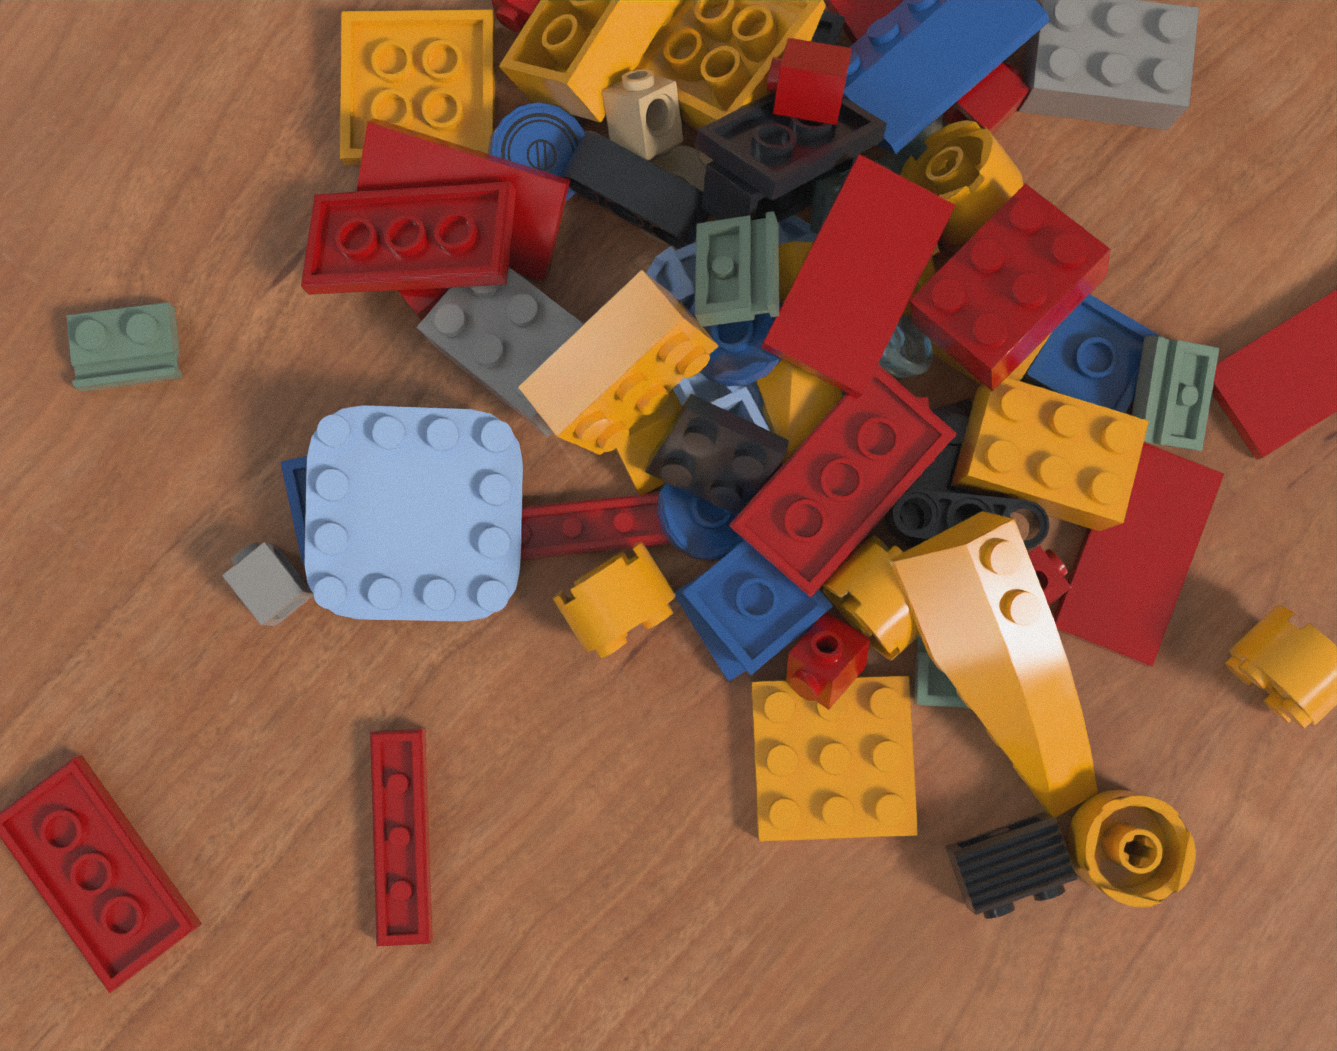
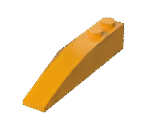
M982 511L890 559V564L908 600L915 624L929 657L956 687V693L965 705L972 709L986 727L985 731L996 746L1002 748L1009 757L1015 771L1046 812L1056 818L1096 795L1098 790L1091 748L1070 666L1015 519Z

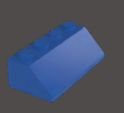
M904 0L887 16L873 22L867 29V33L849 47L852 48L843 96L887 123L883 142L877 144V146L896 154L1050 22L1048 14L1036 0Z

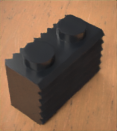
M1044 812L945 846L966 907L975 915L983 913L986 919L997 918L1011 913L1015 910L1014 901L1033 895L1035 901H1044L1060 896L1066 891L1063 884L1077 880V874L1073 869V863L1070 860L1066 843L1058 827V822L1054 816Z

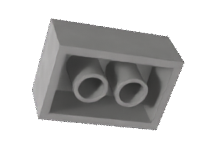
M1141 0L1037 1L1047 12L1050 22L1026 41L1023 78L1025 84L1031 89L1020 105L1019 112L1168 130L1189 108L1199 13L1198 7Z
M510 267L508 269L507 285L451 287L416 328L438 351L548 438L553 432L518 387L584 324Z

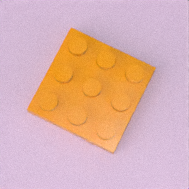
M493 10L342 11L340 159L344 165L361 164L367 121L373 118L488 154L490 137L495 130V15Z
M909 676L857 677L829 710L815 700L808 701L800 697L786 680L751 682L759 842L918 835Z

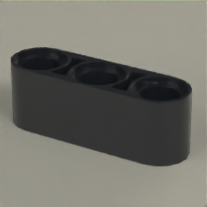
M586 131L560 177L570 180L569 188L677 249L693 244L697 237V224L705 223L710 215L702 209L703 192L592 131Z
M921 489L905 492L885 514V523L890 534L899 540L914 543H923L955 526V512L958 508L962 507L969 509L974 515L982 511L1008 518L1012 513L1021 514L1029 523V533L1023 541L1026 549L1033 548L1042 543L1047 537L1050 528L1049 517L1046 511L1036 502ZM911 502L917 504L924 512L925 520L920 530L910 529L903 524L900 518V510L904 503Z

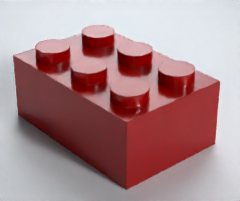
M1025 183L909 300L913 325L993 392L1107 277L1111 249Z

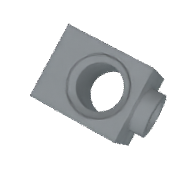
M266 542L260 546L258 543H253L242 549L231 560L234 566L222 575L260 625L277 626L313 597V592L309 588L307 581L281 548Z

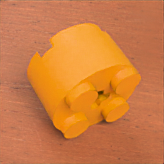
M969 120L947 125L929 136L924 141L928 149L917 160L911 155L900 173V176L956 205L939 238V242L947 249L965 244L1023 186L1021 172L994 135L986 127L985 129L980 128L976 122Z
M872 535L869 539L861 542L822 584L824 587L822 591L835 609L855 630L860 629L868 637L873 634L875 637L870 640V645L883 657L892 661L920 634L908 600L889 561L904 552L897 546L889 549L878 537Z
M642 541L633 545L636 555L628 559L622 551L574 581L575 587L570 589L571 597L568 598L564 591L561 590L552 598L585 651L588 653L595 650L600 659L605 658L628 642L625 638L628 635L627 632L642 623L645 629L648 630L673 614L672 606L669 602L675 598L676 594Z
M1276 605L1229 650L1232 657L1224 664L1246 685L1249 686L1253 682L1256 686L1265 690L1269 696L1263 702L1284 722L1289 723L1292 720L1303 729L1308 725L1314 727L1337 705V646L1310 623L1303 628H1297L1287 621L1295 613L1282 605Z
M1109 790L1096 794L1083 801L1073 816L1068 830L1067 846L1074 871L1095 890L1128 906L1144 908L1160 904L1161 902L1159 901L1167 898L1174 892L1178 893L1187 884L1194 869L1196 849L1191 832L1187 830L1184 822L1172 806L1150 796L1128 790ZM1135 841L1134 851L1124 852L1126 842Z

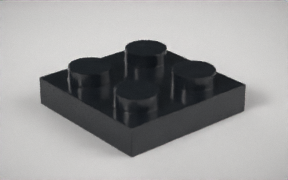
M690 394L650 455L645 472L665 481L669 485L678 487L719 508L738 515L784 459L789 440Z

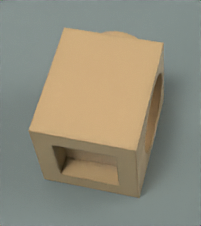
M639 69L625 73L622 76V81L602 90L611 141L646 160L683 142L676 81L653 76L651 70Z

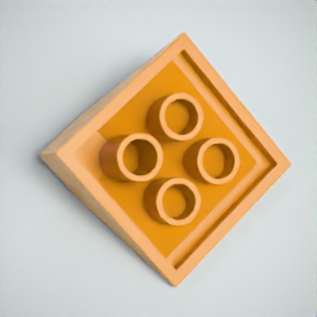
M677 0L666 21L658 30L634 70H651L653 76L676 81L680 117L684 122L697 130L773 93L772 91H767L772 58H783L788 38L811 41L826 5L823 0Z

